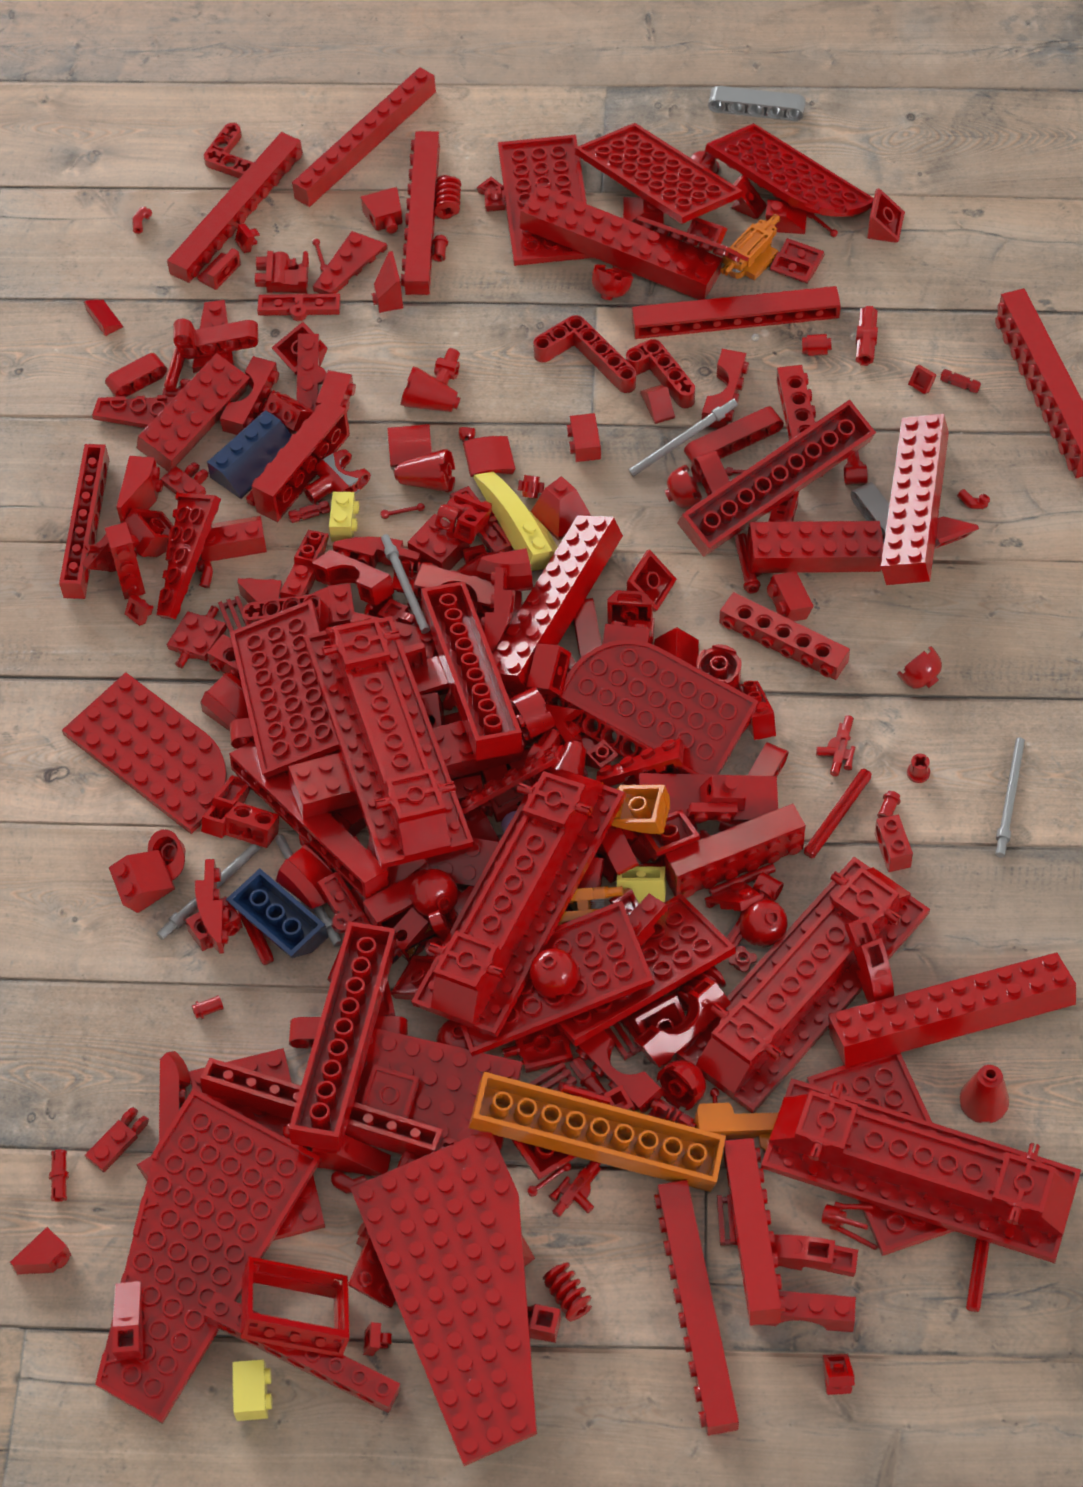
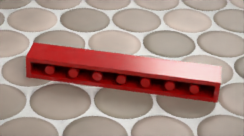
M754 1138L726 1140L724 1143V1161L749 1324L752 1326L781 1323V1312L786 1311L784 1296H779L778 1290H782L781 1275L775 1273V1268H778L777 1252L772 1253L771 1249L772 1246H775L773 1231L768 1230V1225H771L770 1210H765L764 1204H768L767 1190L761 1187V1183H764L763 1168H758V1163H761L760 1148H755Z

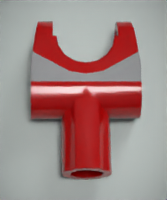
M342 449L327 456L316 465L315 473L320 478L304 487L303 490L312 504H315L332 492H354L356 494L369 482L370 472L365 468L345 471L344 469L351 461L352 455L348 450Z

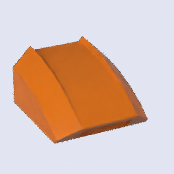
M620 785L617 788L625 792L626 798L611 825L641 833L661 834L665 832L664 828L670 810V796L665 785Z

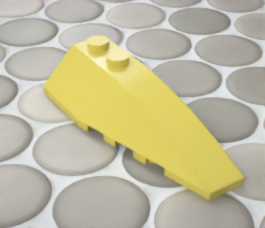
M488 472L474 475V480L486 501L492 503L491 510L513 549L527 548L531 571L545 569L558 548L549 531L496 473Z

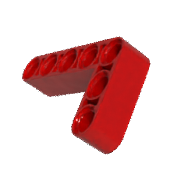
M572 315L534 338V358L538 362H548L575 346L619 391L631 393L635 390V368L583 317Z

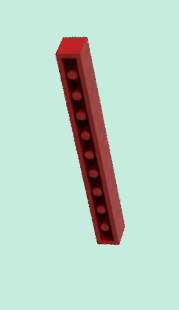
M421 67L414 71L292 181L294 199L311 207L436 93L435 75Z
M415 131V139H411V152H414V154H410V166H413V168L409 169V181L412 182L408 183V195H410V198H407V210H409V213L405 215V223L408 225V228L404 229V239L407 240V243H403V255L406 256V259H402V271H405V274H401V286H405V295H430L440 138L439 131Z
M283 132L279 133L169 257L167 264L170 275L187 283H190L199 275L202 268L211 261L217 251L222 249L224 243L234 235L238 225L244 224L246 218L256 210L259 203L268 196L273 187L277 186L281 178L290 171L295 162L301 159L303 154L301 140Z
M837 286L641 305L632 307V325L635 339L838 319L840 318L841 304Z
M251 741L229 753L231 770L279 814L365 899L389 886L388 868L381 869L379 861L374 857L372 851L364 848L356 836H352L342 823H338L330 812L302 819L289 784V773L282 772L265 779L261 772L254 742Z
M209 1058L200 1077L202 1093L288 1120L292 1119L301 1085L213 1058ZM354 1102L345 1135L362 1143L402 1155L403 1152L408 1151L421 1158L439 1150L443 1140V1129Z
M683 1180L659 1184L657 1194H654V1203L656 1210L660 1209L662 1214L658 1221L660 1232H665L667 1241H663L665 1256H670L672 1264L668 1265L670 1280H675L677 1288L673 1289L675 1304H680L682 1312L678 1313L680 1328H685L687 1337H683L684 1349L686 1353L690 1352L692 1359L691 1362H688L690 1377H695L697 1386L693 1387L696 1403H701L702 1411L698 1412L701 1428L706 1427L707 1436L737 1431L739 1419L688 1181Z

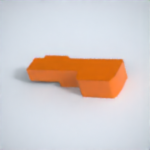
M701 1103L695 1113L694 1123L697 1124L696 1128L726 1136L725 1139H748L758 1136L761 1149L766 1151L779 1112L734 1114L730 1103Z

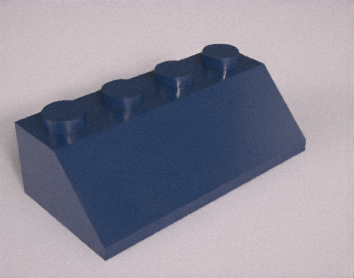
M265 410L207 461L210 478L242 499L252 490L253 481L264 472L266 465L271 463L277 456L278 451L289 442L292 436L280 419Z
M260 868L226 899V902L291 958L312 953L329 937L326 925Z

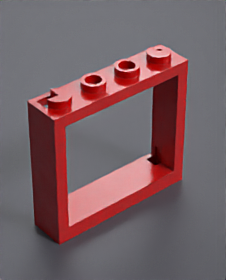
M249 1256L242 1274L241 1338L343 1357L350 1338L348 1276ZM253 1283L334 1298V1328L253 1313Z

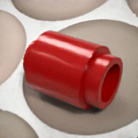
M827 334L802 337L803 354H808V356L828 355V351L832 350L831 338H827Z

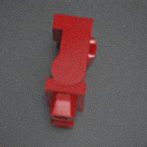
M267 251V256L256 257V270L266 271V273H255L256 287H266L267 293H273V291L279 293H308L309 254L307 251L303 252L301 264H297L296 258L290 259L287 253L281 251L275 253L274 251Z
M456 492L454 498L452 497L447 504L439 507L434 526L453 533L455 528L454 538L472 544L477 533L488 525L492 503L487 501L480 502L468 493L461 494ZM443 517L448 519L450 527H444L440 519Z

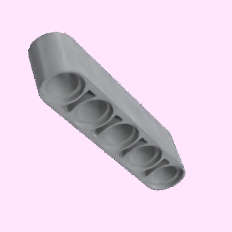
M715 86L711 89L708 107L716 113L799 121L804 115L806 99L798 94Z
M870 482L851 491V498L867 521H880L884 543L890 504L877 487Z

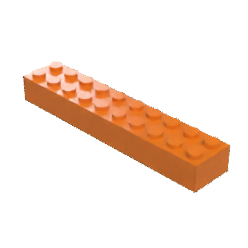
M487 1072L483 1073L480 1080L469 1128L474 1130L491 1132L493 1135L670 1182L687 1180L689 1187L711 1192L717 1183L726 1138L724 1135Z

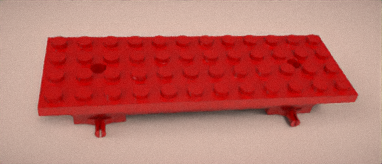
M392 616L381 619H364L328 627L326 631L304 635V643L381 869L473 847V839L455 792L454 781H451L403 649L400 632L396 629Z
M552 767L538 773L530 786L519 783L517 792L525 794L458 918L442 946L431 942L428 947V951L437 954L411 1001L413 1006L496 1038L499 1036L530 978V965L539 952L545 950L626 798L624 791L606 786L603 782Z
M853 857L839 873L835 871L831 875L830 880L832 881L727 996L732 1003L727 1007V1010L715 1003L710 1012L718 1017L709 1023L705 1031L698 1033L692 1038L687 1047L680 1049L676 1053V1057L679 1060H687L701 1069L706 1080L751 1113H755L829 1028L828 1014L845 1010L863 990L856 972L860 967L844 924L864 916H869L876 937L882 938L889 960L930 912V909L912 897L909 891L874 867L870 868L856 857Z
M791 1078L774 1124L761 1168L1055 1264L1081 1169L1038 1156L1040 1149L1038 1144H1036L1034 1153L1032 1152L1035 1143L1029 1144L1027 1153L841 1094L844 1084L840 1082L838 1087L839 1081H834L832 1090H828Z

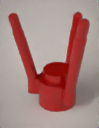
M836 1201L834 1206L826 1204L822 1214L823 1224L829 1225V1229L838 1231L874 1250L878 1249L877 1245L841 1227L844 1224L867 1230L868 1225L846 1218L847 1212L843 1211V1209L872 1210L874 1205L844 1204Z

